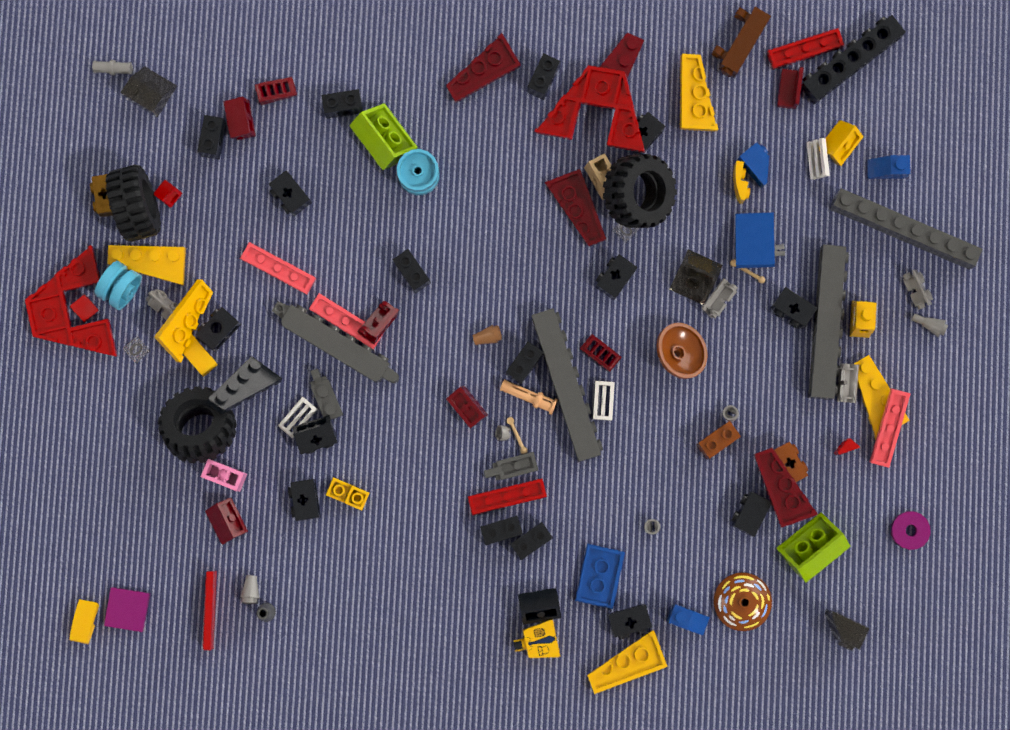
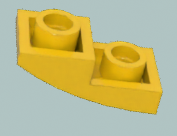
M736 161L733 170V184L736 198L740 204H743L745 199H749L750 188H748L747 181H741V179L745 178L746 168H743L744 162Z
M191 334L189 339L191 342L188 348H185L183 354L204 377L218 364L195 336Z
M332 477L325 495L361 511L370 494Z
M79 599L72 622L70 641L89 644L95 628L93 623L99 608L98 603Z

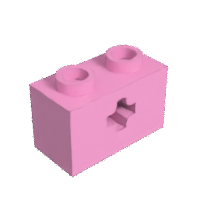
M211 459L207 460L201 477L238 492L241 491L247 473Z

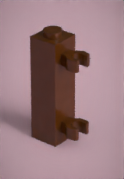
M739 7L734 17L739 21L745 22L729 51L726 52L718 45L713 50L712 56L722 60L719 69L727 77H736L771 18V15L757 7H754L751 14Z

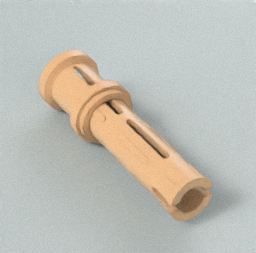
M505 379L500 387V391L533 404L536 409L541 408L548 411L550 415L553 414L558 402L556 398L551 399L544 396L542 392L537 394Z

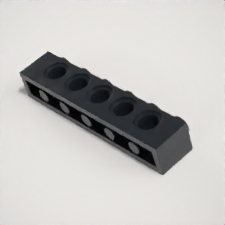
M893 15L887 19L885 16L876 23L877 26L874 29L868 28L861 34V39L858 41L856 39L852 40L846 46L847 49L844 52L839 50L832 56V61L829 63L825 61L817 68L818 71L815 74L809 73L802 79L801 89L813 104H816L903 37L906 31ZM877 33L884 34L885 39H880ZM862 44H868L870 50H865ZM847 56H854L856 61L851 62ZM833 66L839 67L841 73L834 72ZM818 78H824L826 84H820Z

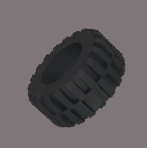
M636 154L621 157L616 163L611 165V171H608L605 176L607 178L606 182H603V188H605L603 199L606 200V209L610 210L609 215L618 224L628 228L655 227L659 223L664 222L667 218L666 216L670 215L671 207L676 202L674 197L677 195V189H675L676 180L672 177L673 172L670 168H667L668 164L664 160L651 154ZM639 175L646 187V196L640 207L634 198V184Z
M134 164L110 171L105 179L107 198L113 219L121 236L130 242L156 236L161 230L160 212L156 196L145 170L141 166Z
M195 386L194 389H183L184 392H177L174 394L173 399L169 398L165 403L166 407H162L160 411L161 416L158 418V430L161 438L171 454L178 457L181 461L188 460L189 463H196V461L204 463L207 462V459L211 458L213 460L217 458L216 455L219 453L222 455L226 451V446L230 447L233 442L231 438L235 437V428L237 427L234 413L231 409L224 414H220L206 403L216 390L212 391L209 387L202 389L201 386ZM202 414L214 417L211 425L204 432L197 435L182 434L184 425L191 418Z

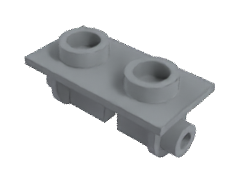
M912 270L913 275L910 272L904 274L903 281L908 291L916 290V293L910 296L914 306L920 310L926 307L924 303H927L928 306L932 305L931 300H933L930 290H926L923 285L925 279L922 273Z
M723 278L701 309L710 318L719 317L727 306L724 303L725 300L730 302L737 293L738 287L730 284Z
M158 289L150 291L148 293L149 296L146 298L147 304L157 313L164 309L161 316L165 320L169 318L178 306L177 303L172 302L167 297L165 292Z
M840 363L837 402L856 403L859 365Z

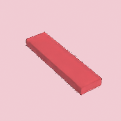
M250 242L240 257L241 260L306 295L316 280V277Z
M320 293L309 308L310 311L373 350L381 339L380 337L373 344L360 335L358 330L365 321Z
M890 388L870 463L890 467L910 393Z

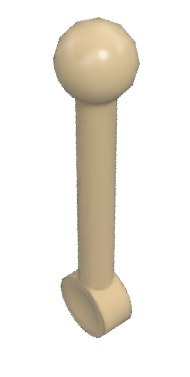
M736 259L730 261V266L736 267ZM739 268L756 278L759 283L765 282V277L758 276L746 268Z
M509 417L507 418V424L513 430L521 448V454H526L528 450L524 447L515 428L514 419Z

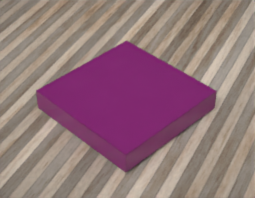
M111 587L104 626L144 632L150 593Z

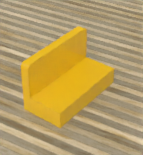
M839 120L826 137L827 155L832 158L835 164L842 166L862 140L863 135L855 125Z

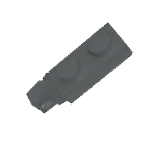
M319 369L311 370L310 372L314 380L310 382L311 389L323 417L330 415L331 420L344 415L329 379L326 376L321 377Z
M534 452L496 461V463H492V469L484 470L485 478L495 476L496 480H504L538 471Z

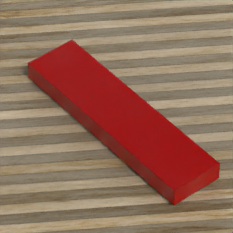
M839 28L768 50L766 53L772 70L842 48L844 47V42Z
M543 478L471 495L468 496L472 515L545 498L547 495Z
M217 571L206 572L203 650L214 649Z

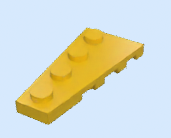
M682 54L680 56V130L718 131V126L715 123V113L710 102V92L706 85V75L701 55Z
M108 245L107 264L111 265L115 261H120L127 266L129 271L134 270L143 275L184 286L186 248Z
M201 279L196 280L154 336L176 362H182L184 357L182 354L191 342L189 340L190 336L199 325L198 319L200 314H204L213 294L212 290Z
M867 355L854 364L859 365L857 385L861 391L862 400L876 440L890 388L870 355ZM906 413L904 415L902 425L910 421Z
M654 629L587 675L594 694L668 667Z

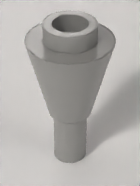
M915 313L912 321L922 324L923 327L938 338L939 335L944 336L948 327L945 324L946 320L925 318Z

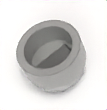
M729 405L724 408L723 416L727 421H735L739 416V411L735 406ZM729 411L732 414H735V416L732 417L728 415L727 412Z
M498 425L495 430L496 439L498 441L508 440L511 437V434H509L511 429L504 425Z
M649 519L646 521L644 528L648 534L653 535L660 531L661 526L656 519ZM652 522L655 523V531H653V532H652Z

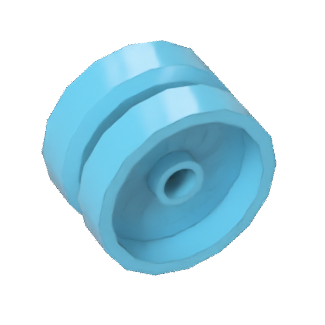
M414 149L404 153L399 159L397 176L403 189L413 195H425L433 191L438 184L440 175L438 163L432 154L422 149Z
M115 261L99 279L94 292L95 296L103 301L109 299V305L117 310H121L137 292L141 284L142 275L134 270L128 271L125 264Z

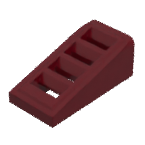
M292 77L255 84L258 100L261 105L297 96ZM287 83L289 85L290 92L286 91L285 84ZM279 85H281L283 92L282 94H279L277 87ZM270 88H274L275 95L271 94ZM266 89L267 97H264L262 90Z
M593 334L580 348L608 373L622 358ZM593 341L596 342L594 347L589 351L587 349L589 345ZM599 346H601L602 349H601V350L598 352V354L595 356V355L593 354L594 351H595ZM607 351L608 354L603 360L599 359L603 352ZM610 356H613L614 358L607 365L605 362L608 360Z

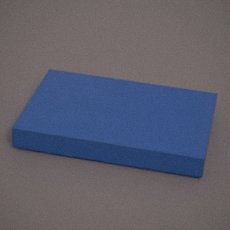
M774 212L735 214L736 268L775 267Z
M587 544L575 601L613 609L625 552Z

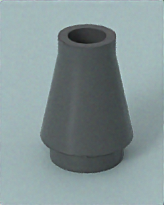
M262 603L258 606L256 614L262 622H269L275 617L276 610L272 604ZM262 610H265L267 612V615L265 617L262 616Z

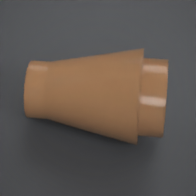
M491 325L473 334L475 345L498 343L499 340H502L499 326Z

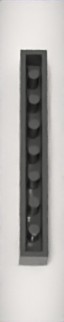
M842 188L837 191L829 209L969 270L976 266L983 250L980 247Z
M823 244L820 247L815 303L818 309L814 316L808 398L833 400L838 395L836 377H839L840 366L837 365V360L841 356L839 339H842L843 328L840 327V322L844 318L842 301H845L846 290H843V284L847 281L845 263L847 264L849 259V252H846V246Z
M554 308L533 314L531 318L541 349L544 352L543 355L577 460L581 462L600 456V451L603 450L600 439L596 440L594 434L597 432L594 421L590 422L588 414H591L589 404L584 403L582 396H585L582 384L578 385L576 379L579 377L577 367L572 366L571 360L573 355L571 349H567L565 341H568L564 330H560L559 323L562 322L559 312L555 313Z

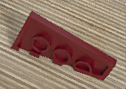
M501 33L492 44H489L478 57L474 58L465 69L457 74L446 85V88L454 102L457 103L521 67V64Z
M626 33L600 67L625 71L628 78L644 40Z
M580 169L545 182L589 247L607 240Z
M773 448L753 454L780 528L818 515Z

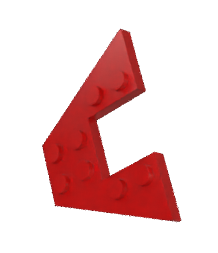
M588 65L582 72L581 77L577 78L573 83L572 88L567 94H564L557 102L553 111L548 113V117L539 128L535 129L536 134L572 140L581 104L614 109L615 112L607 146L645 153L625 71Z
M92 245L88 246V249L77 258H74L70 264L58 271L46 284L39 287L34 294L25 299L32 336L117 357L109 319L75 327L71 326L64 292L95 285L100 279Z

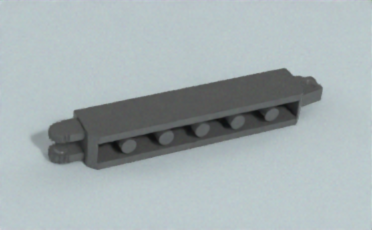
M279 301L275 304L272 311L282 319V326L375 383L381 382L382 379L393 384L398 383L399 374L390 369L389 359L379 353L376 356L371 353L372 348L365 344H362V346L356 344L354 337L349 334L341 335L338 333L340 329L332 324L328 327L322 323L324 321L322 318L315 314L313 317L306 313L307 309L300 305L295 307L291 304L289 306Z

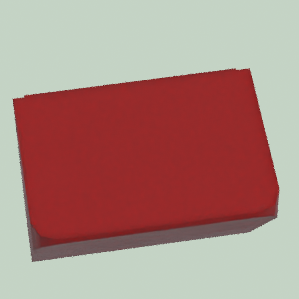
M164 180L154 192V195L172 208L182 193L175 186Z
M85 294L70 305V308L83 322H86L99 311Z
M847 438L839 445L834 454L840 455L858 449L860 446L852 439Z

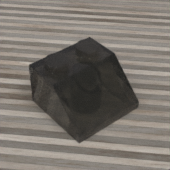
M145 66L130 77L120 93L127 100L158 117L177 88V85Z
M688 249L669 290L704 305L723 265Z
M826 609L825 615L834 639L839 641L838 645L851 651L854 648L860 650L870 628Z

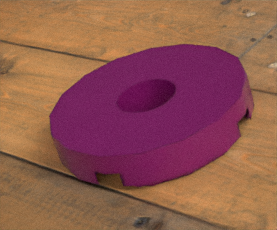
M914 511L903 512L893 520L891 536L894 542L901 548L907 550L919 549L929 540L931 534L930 525L922 514ZM909 525L915 528L913 536H908L906 533V527Z

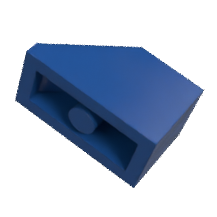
M756 142L740 155L737 161L744 162L743 168H746V172L762 189L767 184L769 155L767 149L762 144L759 145Z
M890 155L867 160L868 179H905L911 174L910 155Z
M673 603L666 622L704 635L710 617Z

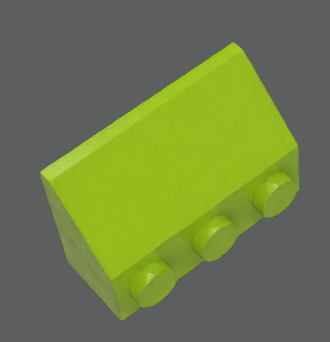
M385 103L361 112L349 125L382 170L396 165L404 153L418 148Z
M820 512L776 549L795 573L806 583L851 546L844 533Z

